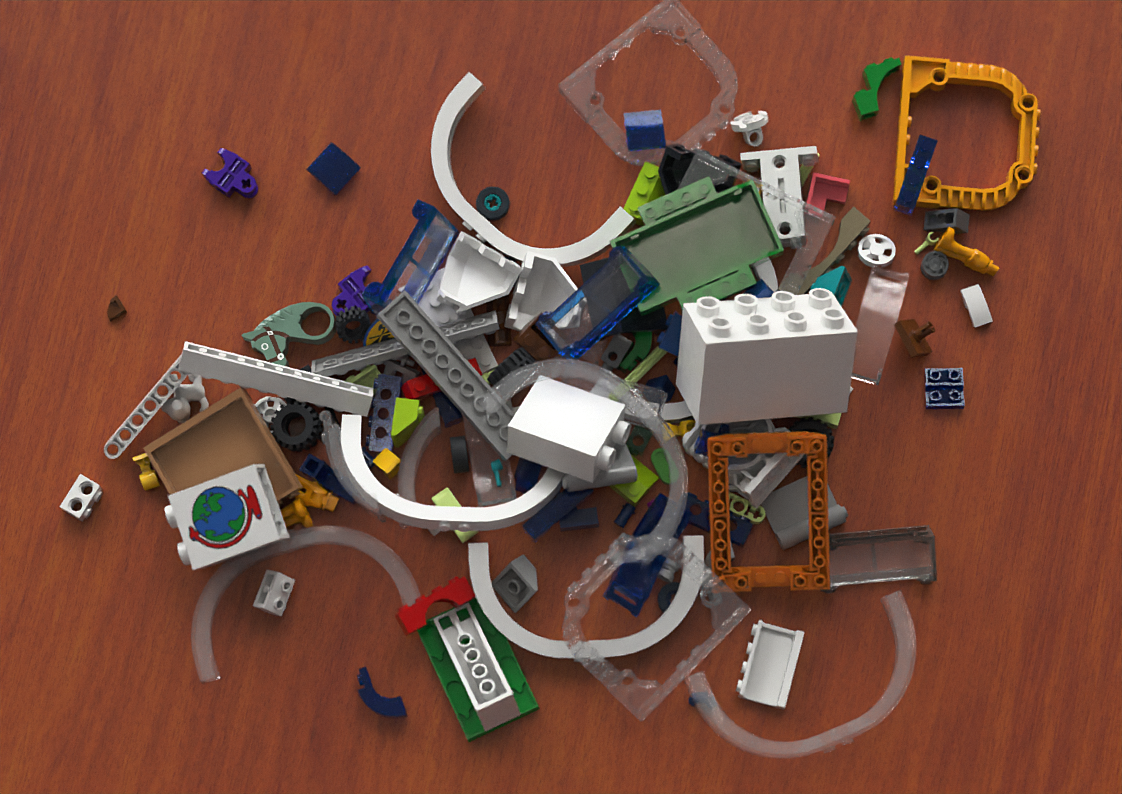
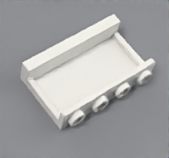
M759 620L758 624H753L751 635L754 636L752 643H748L746 654H749L747 662H743L741 673H744L742 681H738L736 691L739 692V698L784 710L804 632L799 630L792 631L763 623V621Z

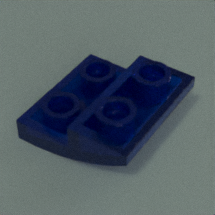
M661 110L623 113L628 152L666 148Z
M331 142L306 170L330 192L337 195L361 167Z
M925 368V408L964 409L963 368Z

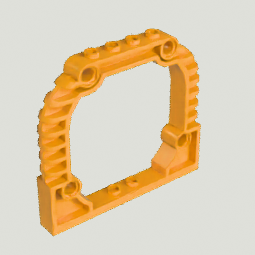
M905 55L902 66L893 205L984 211L994 210L1009 203L1015 198L1020 189L1028 187L1033 179V175L1037 173V163H1034V158L1038 155V145H1035V141L1039 137V127H1036L1037 121L1040 120V109H1037L1038 101L1036 96L1027 93L1024 84L1013 73L1004 68L994 65L950 62V59ZM938 76L942 78L943 81L936 82L934 80V77ZM946 84L985 86L998 89L1011 99V112L1019 120L1017 162L1010 167L1006 182L996 188L988 189L941 185L938 177L932 175L925 178L912 164H905L906 145L909 146L910 134H907V127H911V116H908L909 98H916L920 93L929 88L934 91H941L945 88ZM1023 102L1030 103L1031 108L1024 107ZM1024 174L1027 180H1021L1018 175ZM927 184H932V185H934V186H935V190H929V189H927L926 185H927Z

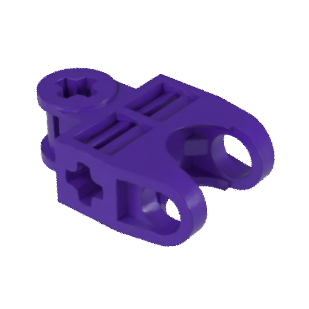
M220 148L217 154L224 159L225 165L220 171L204 169L202 175L215 189L230 198L234 191L245 198L254 197L258 193V185L254 177L248 174L252 169L250 163L237 154Z
M368 266L357 269L338 283L341 293L332 301L335 316H340L339 312L341 310L345 312V309L338 307L339 304L345 305V308H348V310H351L352 306H354L355 310L357 307H360L361 311L364 309L367 313L387 293L388 289L385 285L374 289H368L363 285L366 280L365 277L371 272Z

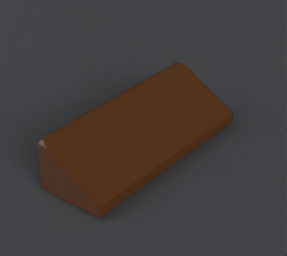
M509 294L486 302L487 312L496 310L499 330L488 335L489 347L512 345L511 329L504 327L510 304Z

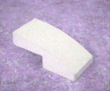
M979 284L960 290L973 327L993 321Z

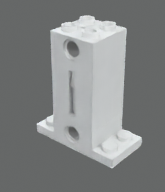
M817 146L740 153L743 170L754 172L761 168L763 203L782 246L791 247L792 249L802 248V245H806L800 164H803V166H813L815 163H819Z

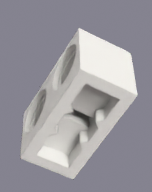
M80 474L60 505V508L83 521L84 518L87 519L92 512L91 507L94 502L100 500L103 488ZM91 486L93 488L92 492L89 495H85L84 489ZM76 503H82L81 510L74 511V505Z

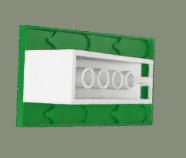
M477 597L457 609L453 607L426 620V625L417 630L468 742L539 710L535 697L506 636L488 619Z

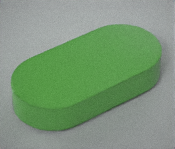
M664 448L655 449L651 455V462L660 480L666 485L675 484L679 478V471L669 452Z

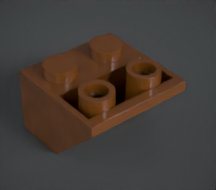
M541 312L527 323L512 340L521 348L523 347L540 366L544 367L569 338Z

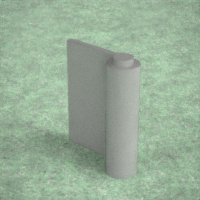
M626 443L624 445L615 444L616 456L609 471L601 469L593 483L565 473V477H562L563 488L567 489L568 492L636 482L637 469Z
M806 476L771 492L761 503L782 550H786L809 539ZM828 485L829 529L845 523L848 513L844 506L841 507L836 503Z

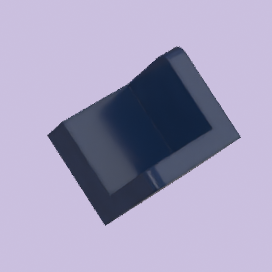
M666 374L649 379L642 392L649 402L664 403L671 400L676 388Z

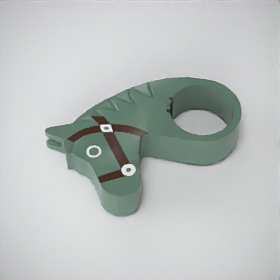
M314 302L297 303L275 312L263 320L254 331L243 333L241 336L244 340L251 342L253 350L263 354L267 362L289 367V362L285 357L288 353L289 343L300 342L320 345L328 342L336 333V319L332 311L324 304ZM314 312H323L330 316L329 328L319 336L306 334L301 326L302 321Z

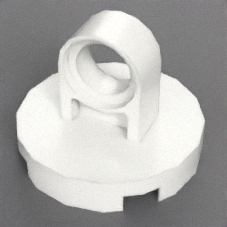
M758 111L759 115H752V112L735 117L734 122H730L732 130L742 132L747 144L751 146L760 145L763 141L761 127L769 121L765 111ZM753 132H756L758 136L755 142L750 141V135Z

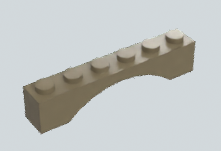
M853 207L841 219L838 240L829 256L810 270L791 274L778 287V291L790 292L793 295H806L810 291L811 285L816 282V279L832 271L831 267L834 263L839 264L843 260L847 249L851 251L858 243L856 240L859 236L864 237L868 233L871 221Z

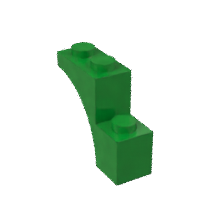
M887 58L883 63L877 65L876 63L869 64L863 70L862 76L868 90L862 89L857 91L852 99L859 121L878 115V88L889 75L900 70L902 65L900 58Z

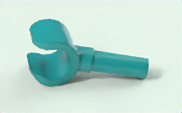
M500 459L491 462V468L495 475L497 487H501L502 484L498 471L504 468Z

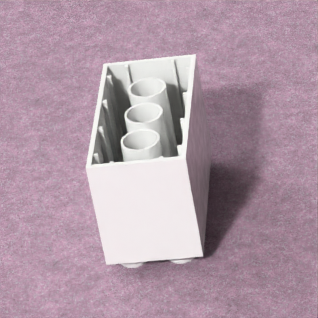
M812 289L806 295H793L790 292L778 291L773 293L772 297L756 298L750 294H740L735 297V300L719 301L713 297H701L697 300V303L683 304L676 385L698 425L847 412L857 330L833 293L826 289Z

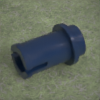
M627 502L625 505H622V510L613 521L622 528L625 527L632 514L635 515L634 511L636 510L634 506Z

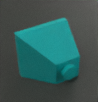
M840 266L818 277L816 282L811 285L810 291L816 288L829 290L842 307L852 279L846 267Z

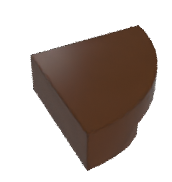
M117 295L111 299L108 306L107 315L110 322L127 312Z

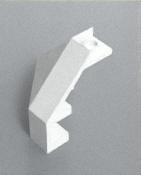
M461 231L447 257L437 301L453 308L456 313L508 295L522 268L517 263L503 257L504 255L493 248L485 246L480 240Z
M527 251L521 265L522 271L515 284L511 304H509L504 327L520 331L541 312L560 330L580 327L582 311L587 303L585 297L555 258Z

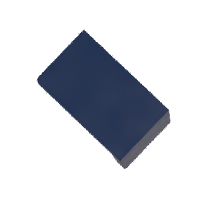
M559 490L556 494L560 532L599 527L597 507L577 509L575 491L560 492Z

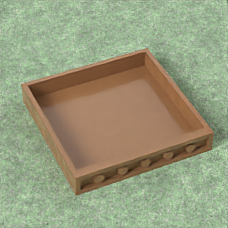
M245 388L237 389L143 448L170 495L253 464L265 465L279 506L284 504L283 500L287 497L292 499L299 495V490L303 488Z

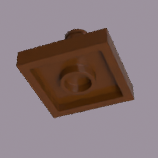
M915 319L900 320L894 324L912 358L927 356L933 352L925 337L935 332L934 327L930 328L933 326L930 321L921 327L918 326Z

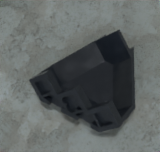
M672 144L666 146L658 173L665 195L708 176L718 194L734 187L742 164L726 155L720 154L717 157L711 155L706 150L695 148L692 151L685 149L684 145Z

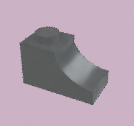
M958 208L926 211L924 230L927 232H945L948 227H951L955 230V234L968 233L970 215Z

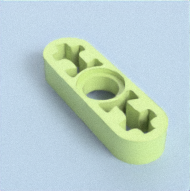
M729 492V500L730 498L733 499L730 504V514L752 524L763 522L766 515L763 507L759 506L756 509L748 500ZM741 502L744 505V510L736 511L733 507L734 503ZM748 506L751 507L749 510L750 512L755 513L756 511H759V515L761 517H757V519H754V514L748 512V514L745 515Z

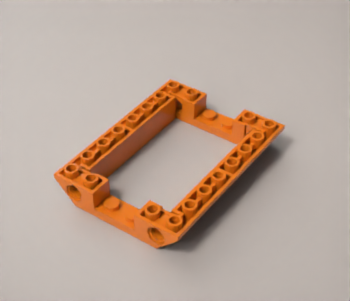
M804 431L730 433L707 438L712 592L751 591V587L790 586L791 590L830 589L827 435ZM787 453V456L807 454L809 565L731 567L728 456L740 458L748 457V454Z

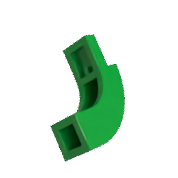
M652 332L632 333L635 338V346L619 366V370L624 374L636 367L638 364L637 360L642 362L649 355Z

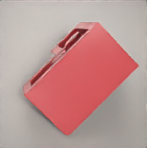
M813 172L804 214L823 218L826 201L845 204L850 180Z

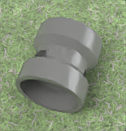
M663 557L662 565L660 568H657L655 575L663 581L672 583L674 573L679 570L681 565L671 558Z

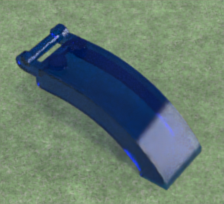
M659 493L629 539L603 597L607 600L611 599L630 611L631 615L637 617L642 610L644 602L650 596L656 578L667 556L683 530L687 527L692 512L664 494ZM616 590L636 602L635 605L620 597L614 591Z

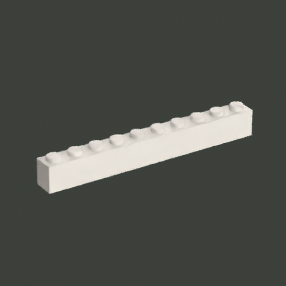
M186 341L178 370L185 374H197L205 379L213 378L225 384L233 383L242 388H253L262 393L269 392L277 394V396L282 398L289 397L302 403L309 402L318 407H329L335 411H346L353 415L367 417L373 398V388Z

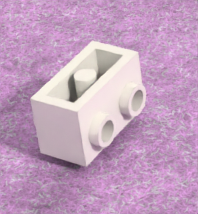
M266 570L253 606L269 614L282 616L295 580L282 573Z

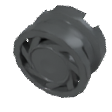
M932 251L926 254L920 267L924 277L929 280L941 279L948 270V258L939 251Z

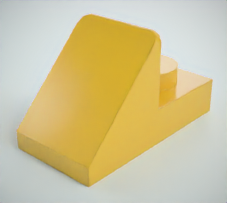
M387 448L373 460V463L384 472V475L389 480L403 467L401 459Z

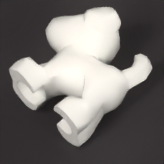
M170 374L172 380H178L177 374ZM188 374L189 380L193 384H180L174 391V397L166 400L161 406L162 411L179 423H184L190 419V401H199L201 403L200 412L207 409L209 403L205 397L201 375Z

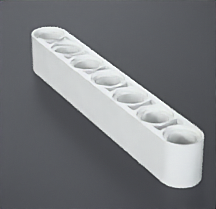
M181 355L106 442L104 453L108 458L115 459L121 455L188 376V374L178 370ZM178 371L181 377L178 380H172L170 373ZM159 386H166L168 393L161 395L157 389ZM149 400L154 401L156 407L152 410L145 407V403ZM135 415H140L143 418V422L135 424L132 418ZM128 430L131 436L128 439H123L120 436V432ZM116 445L118 452L110 453L107 449L108 446Z

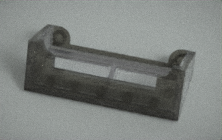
M929 525L829 534L830 589L820 591L833 593L842 585L916 579L921 584H931L932 581H937L935 536Z

